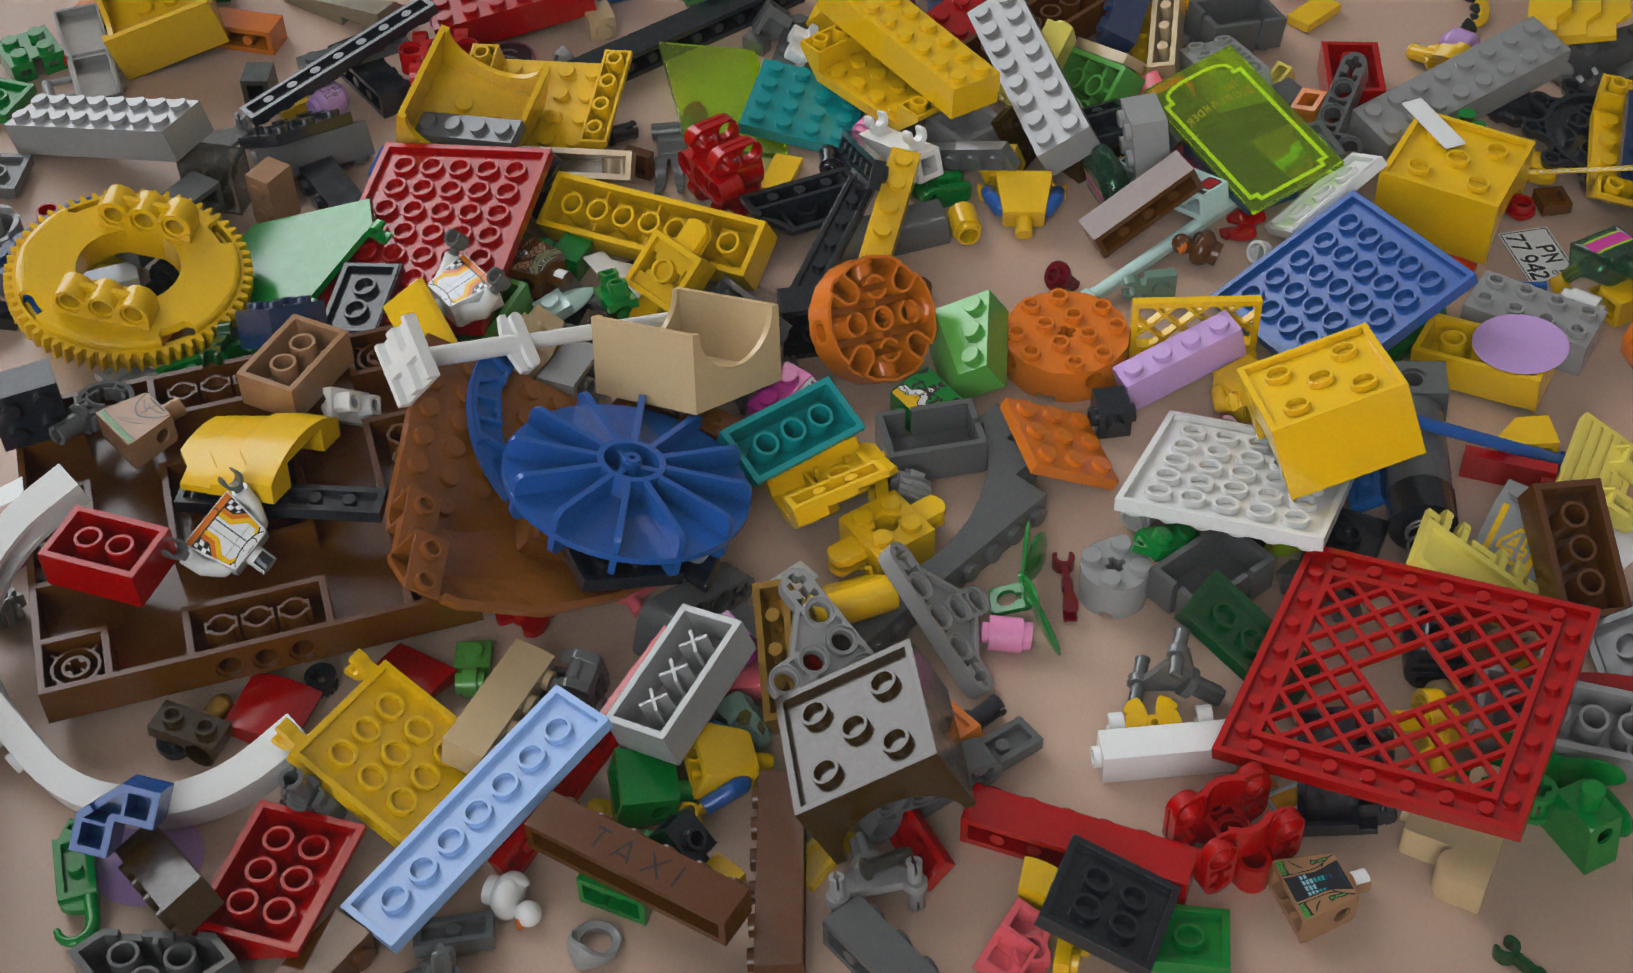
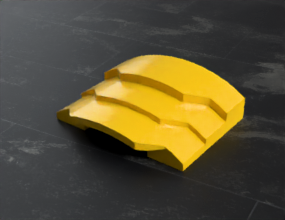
M1529 0L1528 18L1534 16L1566 45L1617 41V25L1631 18V0Z
M275 413L270 416H215L201 425L180 449L181 456L187 466L180 482L181 490L223 496L226 491L232 494V491L219 484L218 477L223 478L227 484L233 482L235 476L229 469V467H233L243 475V483L249 486L261 503L274 505L291 488L287 463L301 448L325 452L341 435L338 418L310 413Z
M854 435L763 483L784 520L790 527L797 530L840 510L839 503L864 493L869 489L868 486L887 479L899 471L897 465L889 461L876 444L868 442L858 443Z

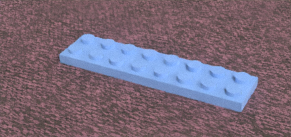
M556 684L340 905L342 911L349 918L371 931L372 936L397 954L534 811L551 790L553 791L613 728L610 719Z

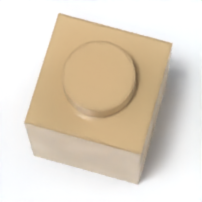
M608 1L595 2L597 10L585 12V17H582L583 27L591 43L617 38L616 18Z

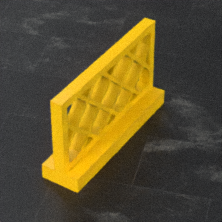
M1262 295L1133 298L1128 359L1169 339L1168 337L1177 330L1183 332L1189 329L1186 324L1195 317L1201 321L1208 319L1209 317L1203 312L1209 307H1218L1222 311L1227 310L1241 329L1244 328L1249 332V336H1243L1247 354L1245 356L1257 359L1256 344L1263 304ZM1253 306V311L1243 318L1235 312L1241 307ZM1177 308L1189 310L1188 313L1179 319L1171 314ZM1154 309L1157 313L1146 320L1139 315V310ZM1163 318L1172 323L1163 331L1153 326ZM1146 330L1154 335L1153 338H1137Z

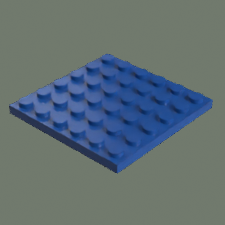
M1352 190L1210 296L1262 295L1263 304L1257 342L1273 355L1365 322L1383 348L1388 351L1478 283L1476 273L1358 192ZM1253 306L1241 307L1235 312L1243 318L1253 311ZM1242 328V330L1249 335V332Z

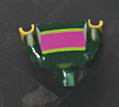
M1105 144L1095 146L1092 149V154L1082 159L1087 187L1099 205L1129 184L1126 170L1119 161L1124 156L1121 155L1117 158L1112 149Z
M1615 225L1570 243L1569 266L1558 273L1557 276L1548 280L1552 292L1558 294L1564 288L1570 289V283L1580 277L1593 280L1605 286H1614L1629 279L1633 280V236Z

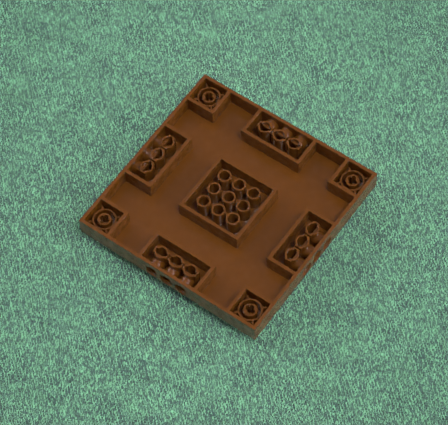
M393 325L350 333L349 336L355 361L332 385V387L367 392L370 395L380 396L381 415L361 419L363 426L339 423L341 435L325 452L301 448L287 463L291 483L387 488L389 494L407 407L398 408L374 346L387 340L385 334L393 328ZM254 354L223 360L224 363L220 366H216V363L213 362L208 363L206 367L199 365L123 381L133 388L135 396L149 393L161 405L175 397L182 402L186 415L174 421L178 434L177 441L138 469H135L103 437L101 429L97 432L93 431L91 434L82 432L62 446L59 443L56 444L52 439L16 449L19 478L23 476L24 491L53 467L60 464L91 500L85 507L169 527L174 538L186 541L208 513L176 511L174 500L187 468L180 449L201 425L215 416H270L274 414L243 403L236 373ZM80 391L61 395L66 411L69 406L76 402L77 394ZM323 395L307 413L323 415L321 405L326 400L325 396ZM104 397L98 403H105V406H109L119 402H116V400H105ZM385 513L382 523L267 517L269 523L266 531L269 538L262 548L277 559L265 575L248 564L239 576L232 573L226 577L200 576L177 560L143 608L49 584L37 553L53 533L43 540L26 560L37 692L49 724L355 651L359 648L364 649L484 620L483 612L455 610L439 604L437 600L403 588L387 563V555L391 552L394 534L386 532Z

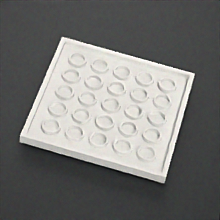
M1170 410L1115 497L1114 511L1124 512L1132 517L1144 516L1159 519L1167 524L1179 523L1189 525L1202 531L1214 530L1224 532L1237 538L1250 537L1260 539L1272 545L1285 544L1295 546L1307 552H1323L1355 478L1291 500L1267 437L1265 436V438L1258 440L1253 425Z

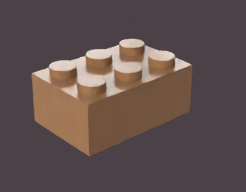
M293 313L236 373L243 403L274 414L307 413L324 395L323 388L332 386L355 361L349 332Z

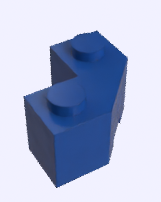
M136 774L76 812L68 850L106 859L121 845L126 824L154 830L167 819L174 783Z

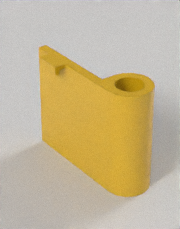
M871 565L860 566V570H864L862 574L820 586L850 624L900 608L898 592L888 577L882 574H874ZM805 597L800 605H804L807 601ZM814 606L808 610L810 618L815 622H824L828 619V613L822 607Z

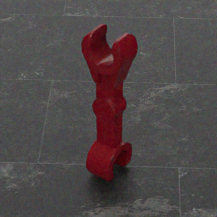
M1053 552L1052 569L1056 573L1061 574L1063 621L1076 622L1078 621L1077 611L1079 604L1073 592V581L1069 574L1074 569L1075 555L1073 552H1069L1068 560L1061 561L1057 558V552Z

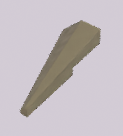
M284 0L286 3L338 24L344 25L351 20L368 28L404 6L395 1Z

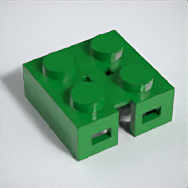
M45 25L32 27L26 32L5 36L0 40V63L12 80L30 82L38 79L33 60H38V58L42 59L47 75L69 68L63 60L64 50ZM58 60L57 64L48 65L49 62ZM31 69V73L21 75V72Z

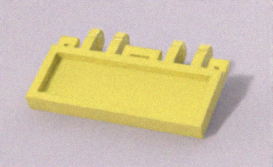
M1586 412L1577 422L1555 482L1601 478L1613 530L1617 529V531L1623 533L1632 532L1633 499L1626 495L1629 485L1633 487V443L1589 412Z
M1431 508L1425 510L1406 565L1533 594L1539 593L1538 585L1528 578L1522 583L1527 568L1524 563L1518 560L1510 566L1508 572L1505 571L1509 558L1507 551L1501 548L1493 553L1474 539L1467 544L1471 531L1469 524L1463 521L1451 533L1449 530L1454 519L1452 512L1446 509L1438 514ZM1490 622L1494 627L1499 626L1498 623Z

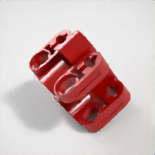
M469 28L454 29L453 39L466 53L470 54L473 43L479 44L478 41L470 38ZM413 31L412 41L404 42L398 47L402 72L410 76L411 85L434 39H429L427 31Z
M720 113L693 124L684 134V143L689 148L679 151L677 154L679 166L689 178L687 184L688 191L698 200L710 199L712 201L710 208L722 211L731 210L742 216L747 215L749 212L740 202L739 195L761 190V182L764 179V166L761 158L762 145L752 136H740L739 125L727 113ZM729 122L725 132L719 134L721 126ZM753 144L751 151L743 155L744 149L748 145Z
M1257 761L1245 764L1235 774L1214 778L1197 793L1191 789L1183 790L1174 795L1165 807L1162 828L1164 838L1173 841H1183L1190 846H1193L1196 842L1203 844L1202 849L1198 850L1196 854L1193 876L1206 894L1218 893L1231 882L1245 893H1260L1268 884L1272 861L1293 858L1300 849L1305 819L1294 806L1281 807L1272 812L1266 810L1262 820L1255 825L1251 823V821L1258 818L1265 811L1272 784L1270 775L1261 763Z

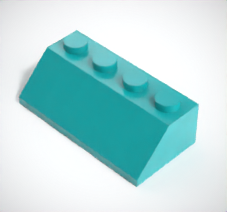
M829 376L721 430L716 442L721 446H737L741 452L739 465L747 481L751 485L758 487L864 431L866 426Z

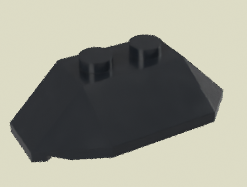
M844 166L739 195V200L754 219L766 221L771 229L777 233L795 236L822 227L849 174H853Z

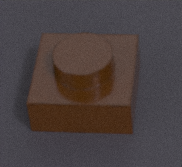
M628 145L624 150L636 153L635 177L651 181L656 175L654 152Z
M1563 186L1533 189L1531 198H1533L1542 216L1571 213L1573 202Z

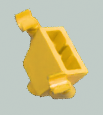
M1243 356L1211 373L1214 377L1210 396L1216 412L1232 414L1238 423L1248 424L1252 422L1236 369L1257 362V359L1251 356Z

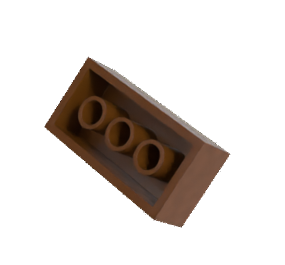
M1601 478L1534 483L1525 490L1517 500L1539 594L1601 609L1600 619L1632 607Z

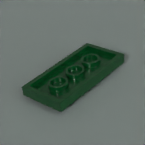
M1217 568L1209 574L1175 616L1183 626L1189 628L1190 632L1243 681L1273 621ZM1304 649L1300 659L1310 654ZM1316 663L1299 668L1305 679L1321 673ZM1293 674L1288 682V685L1298 682V680L1295 678ZM1302 689L1288 694L1287 697L1293 705H1296L1306 692ZM1281 700L1276 708V712L1285 709Z

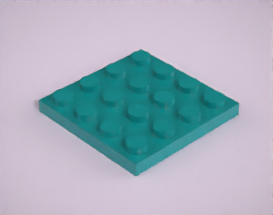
M764 59L738 123L739 133L819 152L820 148L823 150L824 145L830 144L835 146L838 151L842 130L852 131L853 125L862 118L863 111L819 83L812 70L802 66L785 64L778 60Z

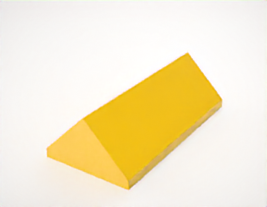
M423 278L415 280L383 306L393 327H399L402 324L400 319L402 315L415 313L424 336L430 333L450 343L458 342Z

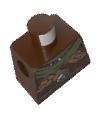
M528 235L521 241L507 276L527 283L531 297L535 299L542 298L556 287L567 290L573 282V274L566 269L562 251L531 235Z

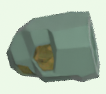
M736 690L724 697L715 710L716 720L726 726L748 731L751 734L755 752H763L768 749L772 731L764 723L763 713L755 705L751 696Z

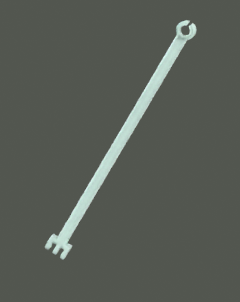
M1297 142L1291 146L1289 155L1274 165L1284 175L1289 171L1293 173L1294 167L1304 168L1307 154ZM1229 198V208L1206 222L1193 219L1095 287L1085 288L1080 292L1097 298L1107 297L1124 285L1123 276L1129 274L1137 276L1174 251L1171 243L1175 235L1184 233L1193 238L1195 233L1203 231L1238 206Z

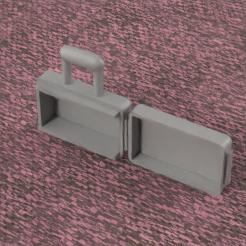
M90 3L54 11L55 22L71 76L44 80L41 84L43 93L55 95L53 86L73 82L76 93L67 94L66 96H124L127 86L125 83L120 82L118 73L121 69L118 64H115L111 53L101 37L106 34L108 36V33L105 32L104 20L102 15H100L98 5Z

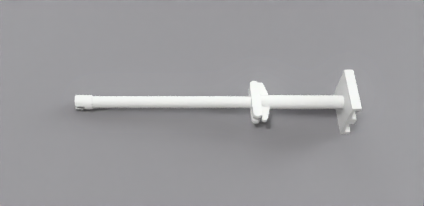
M512 312L508 318H506L505 314L499 315L496 318L499 334L497 337L429 347L416 314L411 313L402 315L400 317L402 324L399 327L391 328L385 334L387 340L384 343L376 344L374 349L398 408L410 407L441 375L438 366L507 356L520 375L529 374L540 363L536 349L592 340L591 324L529 333L521 314ZM668 312L618 320L661 327Z

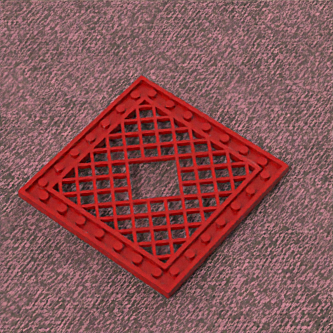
M1327 546L1324 547L1323 552L1306 551L1213 744L1212 759L1241 767L1247 763L1257 761L1261 763L1268 774L1521 843L1597 629L1601 609ZM1349 588L1357 596L1340 601L1335 592ZM1383 596L1391 601L1392 605L1377 610L1370 600ZM1329 597L1333 604L1324 607V604L1327 598ZM1362 603L1369 613L1353 618L1347 608ZM1415 605H1421L1429 613L1412 618L1406 609ZM1339 611L1345 621L1329 627L1323 617ZM1399 612L1405 622L1389 627L1382 617ZM1453 613L1460 614L1466 622L1449 627L1443 617ZM1375 620L1381 630L1365 635L1359 625ZM1435 620L1442 630L1426 636L1419 626ZM1317 622L1318 625L1321 627V630L1312 633V630ZM1494 622L1498 623L1503 631L1487 636L1480 626ZM1351 628L1357 639L1341 644L1335 634ZM1411 629L1418 639L1402 644L1395 634ZM1472 629L1479 639L1463 645L1456 634ZM1532 631L1541 640L1525 645L1518 637V634ZM1328 637L1334 647L1317 652L1311 642ZM1387 637L1394 647L1378 653L1371 643ZM1448 638L1455 648L1439 653L1432 643ZM1510 638L1517 648L1501 654L1493 643ZM1364 646L1370 656L1353 661L1347 651ZM1424 646L1458 693L1392 716L1360 669ZM1486 647L1493 657L1476 662L1469 652ZM1304 648H1306L1310 655L1300 659ZM1545 648L1539 663L1531 652ZM1340 654L1346 664L1329 670L1323 660ZM1461 655L1469 666L1452 671L1445 661ZM1524 656L1531 666L1515 672L1507 661ZM1316 663L1322 673L1305 679L1299 668ZM1499 664L1507 675L1490 680L1483 670ZM1352 672L1359 682L1342 688L1336 677ZM1475 673L1483 684L1466 689L1459 678ZM1293 674L1295 678L1298 680V682L1288 685V682ZM1535 674L1529 690L1521 679ZM1328 680L1334 691L1318 697L1311 686ZM1513 682L1521 693L1505 699L1497 688ZM1304 689L1310 700L1293 705L1287 695ZM1365 690L1371 701L1354 706L1348 695ZM1489 691L1496 702L1480 708L1473 699V696ZM1341 699L1347 709L1330 715L1323 704ZM1281 700L1285 709L1275 712ZM1464 700L1472 711L1455 717L1448 705ZM1525 701L1520 717H1518L1511 706ZM1316 707L1322 718L1305 724L1299 713ZM1378 708L1385 719L1368 725L1361 714ZM1440 709L1447 720L1430 725L1423 714ZM1503 709L1511 721L1494 727L1486 715ZM1291 716L1298 727L1281 733L1274 722ZM1353 717L1360 728L1343 734L1336 723ZM1416 718L1423 729L1406 735L1398 723ZM1479 719L1486 730L1469 736L1461 724ZM1329 726L1335 737L1318 743L1311 732ZM1391 727L1398 738L1381 744L1374 732ZM1267 728L1270 729L1271 733L1266 732ZM1454 728L1461 739L1444 745L1436 733ZM1515 729L1508 745L1500 734ZM1304 735L1309 743L1294 740L1292 738ZM1366 735L1373 747L1356 753L1349 741ZM1429 737L1436 748L1419 754L1411 742ZM1492 737L1500 749L1483 755L1475 743ZM1341 744L1346 753L1335 751L1329 748ZM1404 745L1411 757L1394 763L1387 751ZM1468 747L1475 758L1458 764L1450 752ZM1379 754L1384 763L1369 760L1367 758ZM1443 756L1450 767L1433 773L1425 761ZM1504 758L1500 771L1497 774L1490 762ZM1418 765L1423 774L1407 770L1406 768ZM1482 766L1490 778L1472 783L1465 774V771ZM1456 775L1462 784L1445 779ZM1493 787L1492 792L1484 790Z

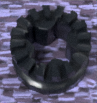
M322 662L311 665L304 674L306 685L322 691V698L323 696L327 698L329 694L333 695L334 691L338 690L339 679L335 667L329 663ZM321 676H323V678H325V681L322 683H318L317 678L321 679Z

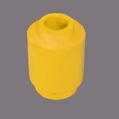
M966 201L952 205L947 211V219L954 238L963 245L974 244L979 240L982 232V226L974 205Z

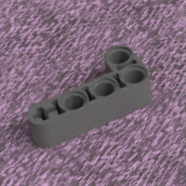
M1359 52L1348 53L1341 60L1316 121H1323L1345 152L1355 151L1364 154L1359 138L1345 134L1350 124L1352 110L1357 107L1369 78L1367 60ZM1341 93L1350 94L1348 97L1345 98L1338 97ZM1331 118H1339V121L1336 123L1327 122Z
M724 561L720 563L717 576L707 593H704L685 580L682 584H677L650 598L639 611L633 642L634 653L641 657L651 640L656 637L664 625L668 626L682 604L722 614L727 609L730 611L743 601L746 602L752 594V584L755 583L754 578Z
M974 737L961 741L972 789L975 783L985 786L994 783L1000 777L1003 770L1000 762L981 738ZM920 796L898 800L870 812L857 823L872 843H883L897 832L904 812L948 798Z

